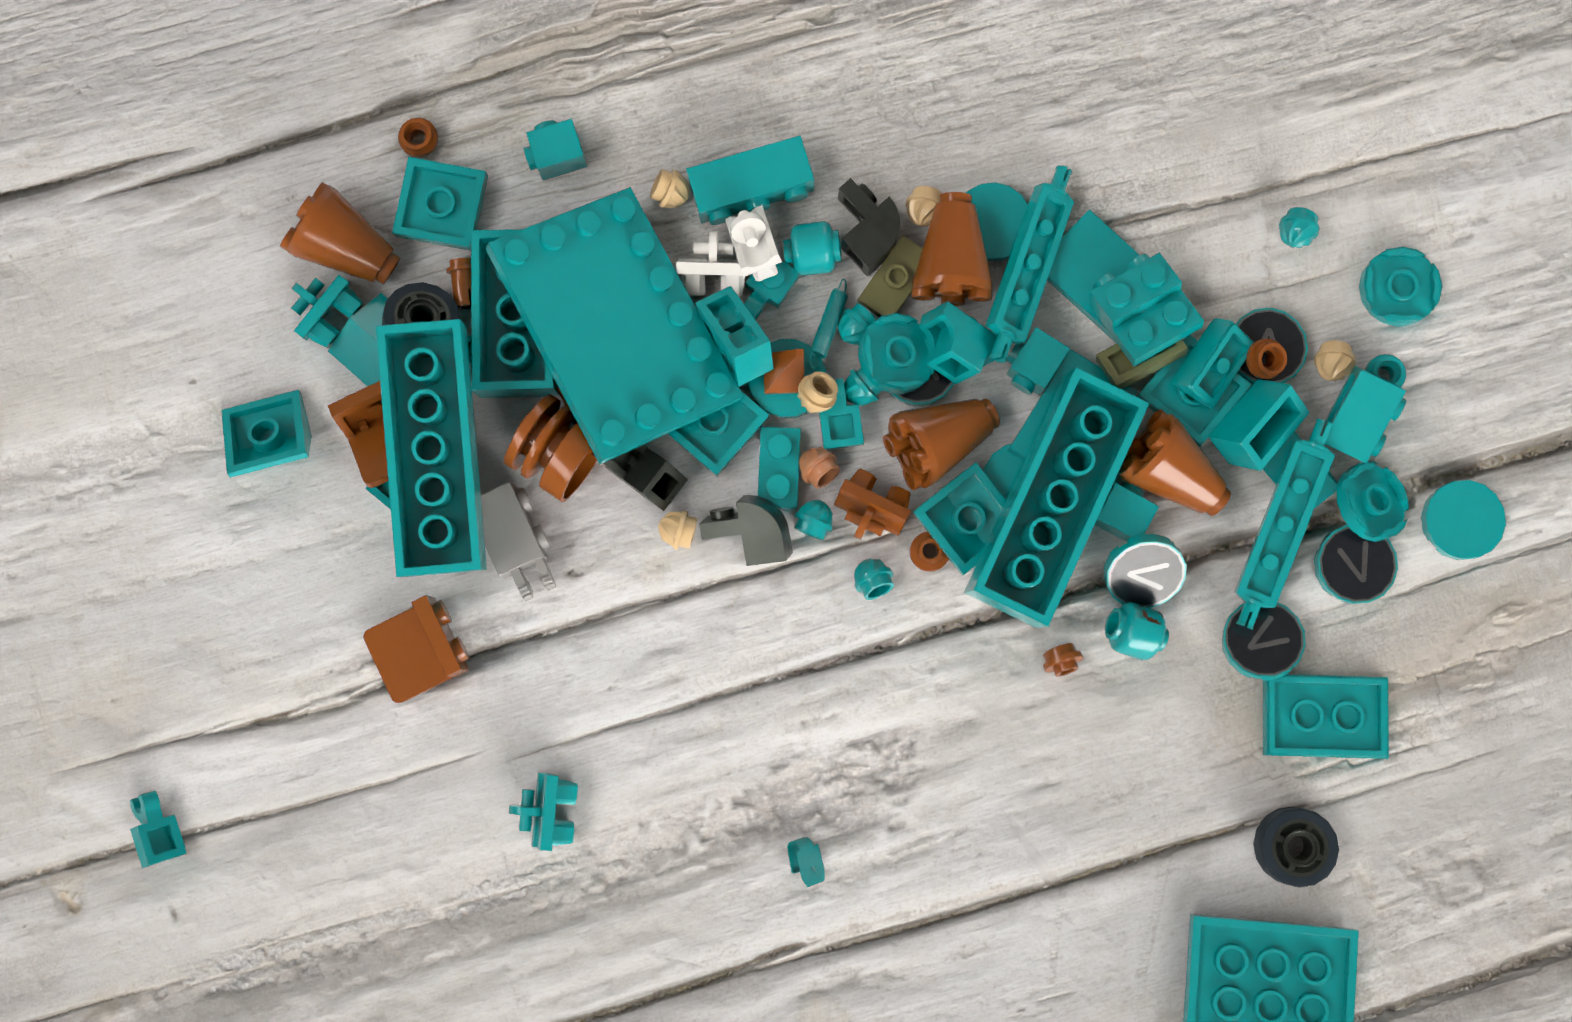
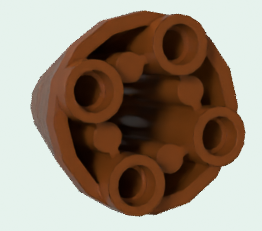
M324 182L318 186L312 197L308 196L296 214L300 221L295 228L291 227L280 244L282 249L296 258L370 282L377 280L383 285L387 282L401 259L393 253L394 249L340 192Z
M963 192L940 194V203L935 205L913 277L911 298L929 301L937 297L941 298V304L948 301L954 306H964L965 298L976 302L991 301L993 283L976 206L972 204V195Z
M986 398L899 411L889 418V433L883 436V444L891 457H897L903 468V477L911 490H916L920 487L926 489L935 484L993 434V430L1000 425V419L995 406Z
M1162 409L1156 411L1150 417L1146 424V429L1138 438L1134 437L1119 470L1121 478L1128 484L1198 513H1207L1209 516H1214L1220 512L1231 496V491L1226 488L1224 479L1180 420L1173 414H1167Z

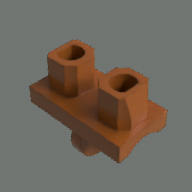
M861 468L855 472L850 480H844L834 506L847 511L844 519L858 526L854 537L860 540L866 530L878 536H881L883 530L899 536L911 510L907 509L911 493L899 486H891L886 498L871 491L877 478Z

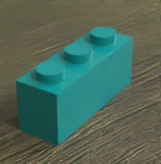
M801 135L686 168L689 185L701 224L709 221L711 225L723 224L726 222L725 218L733 216V214H737L740 211L748 210V212H751L754 208L761 205L764 210H767L771 207V203L784 199L787 203L798 202L809 196L808 192L814 191V177Z

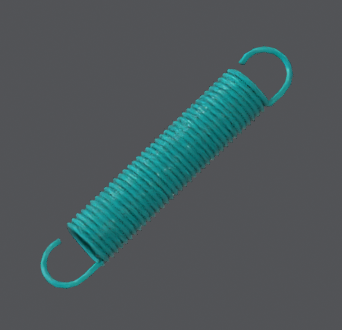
M845 279L841 280L838 288L832 290L810 348L809 363L813 369H818L821 362H819L817 367H813L811 365V355L820 359L826 358L848 299V295L845 293L847 288ZM842 281H845L844 292L838 290Z

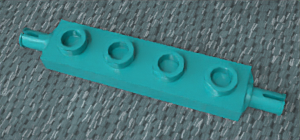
M1058 165L1051 184L1042 183L1035 186L985 325L997 336L992 352L989 355L996 362L1005 363L1011 344L1026 342L1074 204L1072 198L1066 193V187L1070 175H1072V170L1068 169L1067 166Z
M1317 418L1309 441L1297 440L1292 443L1234 591L1245 601L1239 619L1236 622L1238 625L1253 630L1260 608H1275L1335 457L1328 448L1324 447L1334 425L1330 422Z

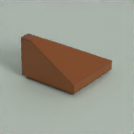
M804 349L772 352L774 369L764 374V394L799 393L798 386L804 378Z

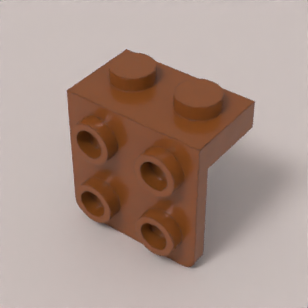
M380 381L328 405L332 418L349 441L362 479L369 488L377 487L388 481Z
M425 595L412 601L413 608L366 630L363 635L389 695L395 703L406 702L470 670L465 661L469 659L466 647L460 637L454 638L448 623L452 622L448 609L442 600L437 601L435 597Z

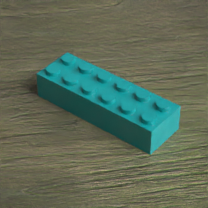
M460 319L376 326L396 577L487 570L467 327Z
M1077 367L1063 376L966 586L965 594L1035 628L1049 626L1150 403Z

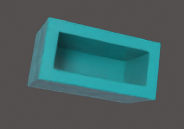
M1355 365L1325 419V422L1334 424L1325 444L1367 463L1371 455L1376 457L1383 448L1387 437L1383 433L1390 420L1396 421L1406 405V399L1403 398L1406 390Z
M1257 379L1208 437L1228 464L1261 471L1310 412L1290 384Z

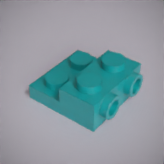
M1160 252L1152 257H1149L1147 254L1137 256L1129 263L1126 272L1117 277L1112 273L1102 276L1093 285L1094 290L1090 292V307L1134 367L1203 328L1204 319L1181 290L1182 281Z

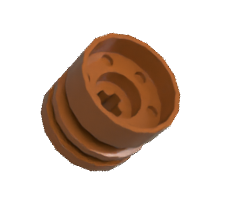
M548 394L535 405L517 427L504 456V464L513 470L521 467L520 475L526 479H530L544 468L539 487L564 503L587 478L597 459L591 455L593 451L578 423L571 429L569 428L573 419V413L569 406L565 405L560 409L561 401Z

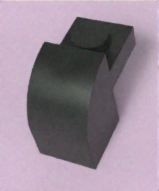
M850 178L839 188L838 200L858 220L859 224L842 238L841 249L866 276H869L885 261L896 245L900 218L898 209L890 196L877 207L875 204L877 199L873 192L865 184L861 183L858 186Z
M641 445L602 463L615 476L663 511L688 481L667 460L645 445Z
M743 495L736 502L737 512L734 513L733 507L713 509L709 511L710 516H707L699 523L702 540L741 534L746 566L787 561L793 553L789 527L785 516L775 504L759 496Z

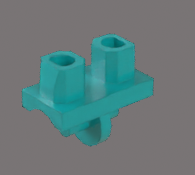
M340 275L335 278L319 300L316 296L325 284L316 277L306 289L298 283H295L291 288L300 295L291 307L293 311L301 316L309 304L313 305L294 329V332L306 341L310 338L315 343L326 348L330 347L340 333L339 330L324 319L333 307L350 318L364 304L354 291L349 288L351 286L350 283Z
M538 772L535 806L533 805L535 790L522 789L521 805H509V814L520 815L519 831L527 832L531 831L532 816H534L531 846L537 847L538 850L552 851V846L573 843L574 821L555 820L556 804H576L578 784L559 779L558 775Z

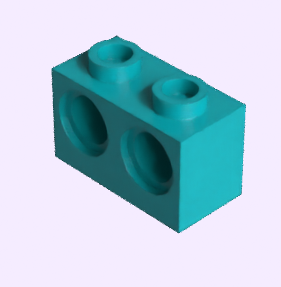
M731 286L695 303L701 319L738 387L774 369L769 338Z

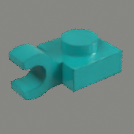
M783 261L776 264L778 273L775 276L762 281H756L753 274H751L745 283V287L753 293L747 298L744 305L755 320L758 319L768 302L779 308L800 277L793 267Z
M843 378L834 379L838 386L836 402L829 410L819 413L823 447L826 450L864 445L859 404L847 406Z
M156 791L141 794L137 798L130 800L133 815L141 823V825L131 828L130 831L142 869L187 854L176 816L171 815L163 818L160 800Z

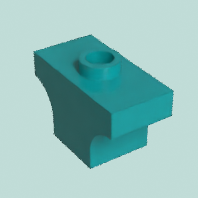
M948 301L922 315L919 328L925 333L930 349L926 364L953 383L958 384L980 373L984 366L994 362V359H991L989 355L992 352L997 336L978 323L975 318L968 316Z

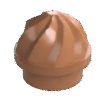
M822 447L806 450L799 461L804 482L812 484L816 489L823 488L832 482L840 472V467L836 463L837 457Z

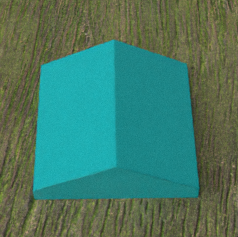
M382 293L349 318L328 350L332 356L367 386L380 381L376 326H382L383 311L388 299Z
M299 390L221 410L226 471L229 478L309 457L312 435L302 394Z
M975 462L916 508L913 513L963 576L977 565L1006 500L977 462Z

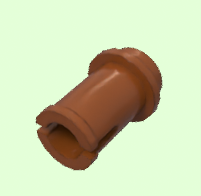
M471 258L449 260L450 267L446 268V273L451 274L453 299L457 303L458 309H460V306L462 309H471Z

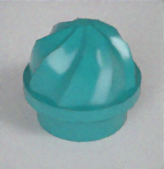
M1303 207L1289 209L1279 222L1281 241L1291 248L1309 246L1319 234L1320 227L1317 214Z
M856 304L851 310L846 308L843 311L838 329L844 342L859 346V341L865 329L876 321V318L865 307Z
M862 368L859 370L852 369L844 382L846 399L855 405L864 406L873 401L876 402L880 399L878 395L883 391L870 382L863 373Z
M821 500L807 502L795 513L794 517L797 518L794 529L823 541L827 531L831 532L833 529V513L830 507Z
M870 558L863 560L855 569L854 586L857 592L863 593L866 600L879 598L893 589L894 583L891 579L893 572L880 559Z

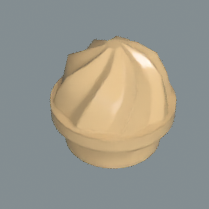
M661 169L650 192V198L658 201V206L662 208L679 207L690 196L688 181L679 171L674 169L671 172Z
M929 186L914 188L912 195L908 196L906 200L909 220L920 227H928L935 205L940 203V194L942 192Z
M1332 340L1321 344L1319 351L1314 356V364L1323 379L1333 382L1344 380L1345 376L1352 372L1356 364V357L1348 343Z
M814 372L811 375L805 376L798 386L799 393L797 397L801 400V407H805L810 413H821L832 408L838 393V386L835 380L824 372Z
M685 510L683 512H669L661 519L658 525L662 541L671 545L675 550H678L679 546L690 549L698 518L688 516V511Z

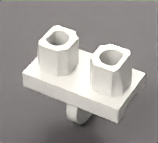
M763 206L756 207L751 212L743 210L738 213V216L725 218L744 277L753 274L756 281H762L775 276L778 273L776 264L782 261Z
M710 231L709 243L694 242V254L709 255V258H679L676 262V272L681 274V281L689 295H705L706 275H721V290L731 286L739 297L742 296L745 277L740 269L738 259H718V255H733V243H718V231Z

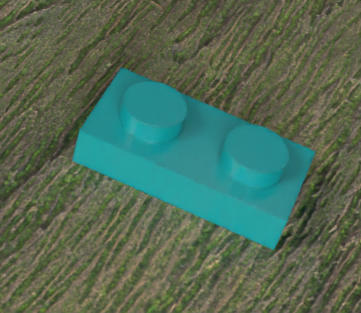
M761 427L758 496L771 501L779 509L797 510L801 428Z

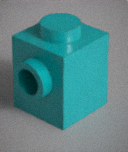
M572 118L558 123L554 120L544 121L537 124L534 130L526 132L530 146L523 148L530 170L538 169L543 181L588 167Z
M1036 327L1025 344H1015L1006 358V361L1012 364L1006 375L1012 378L1011 384L1021 392L1028 395L1034 392L1040 395L1070 348Z
M1123 482L1122 485L1115 483L1111 487L1095 525L1128 543V538L1145 534L1159 506L1143 498L1145 493L1140 488L1127 482Z

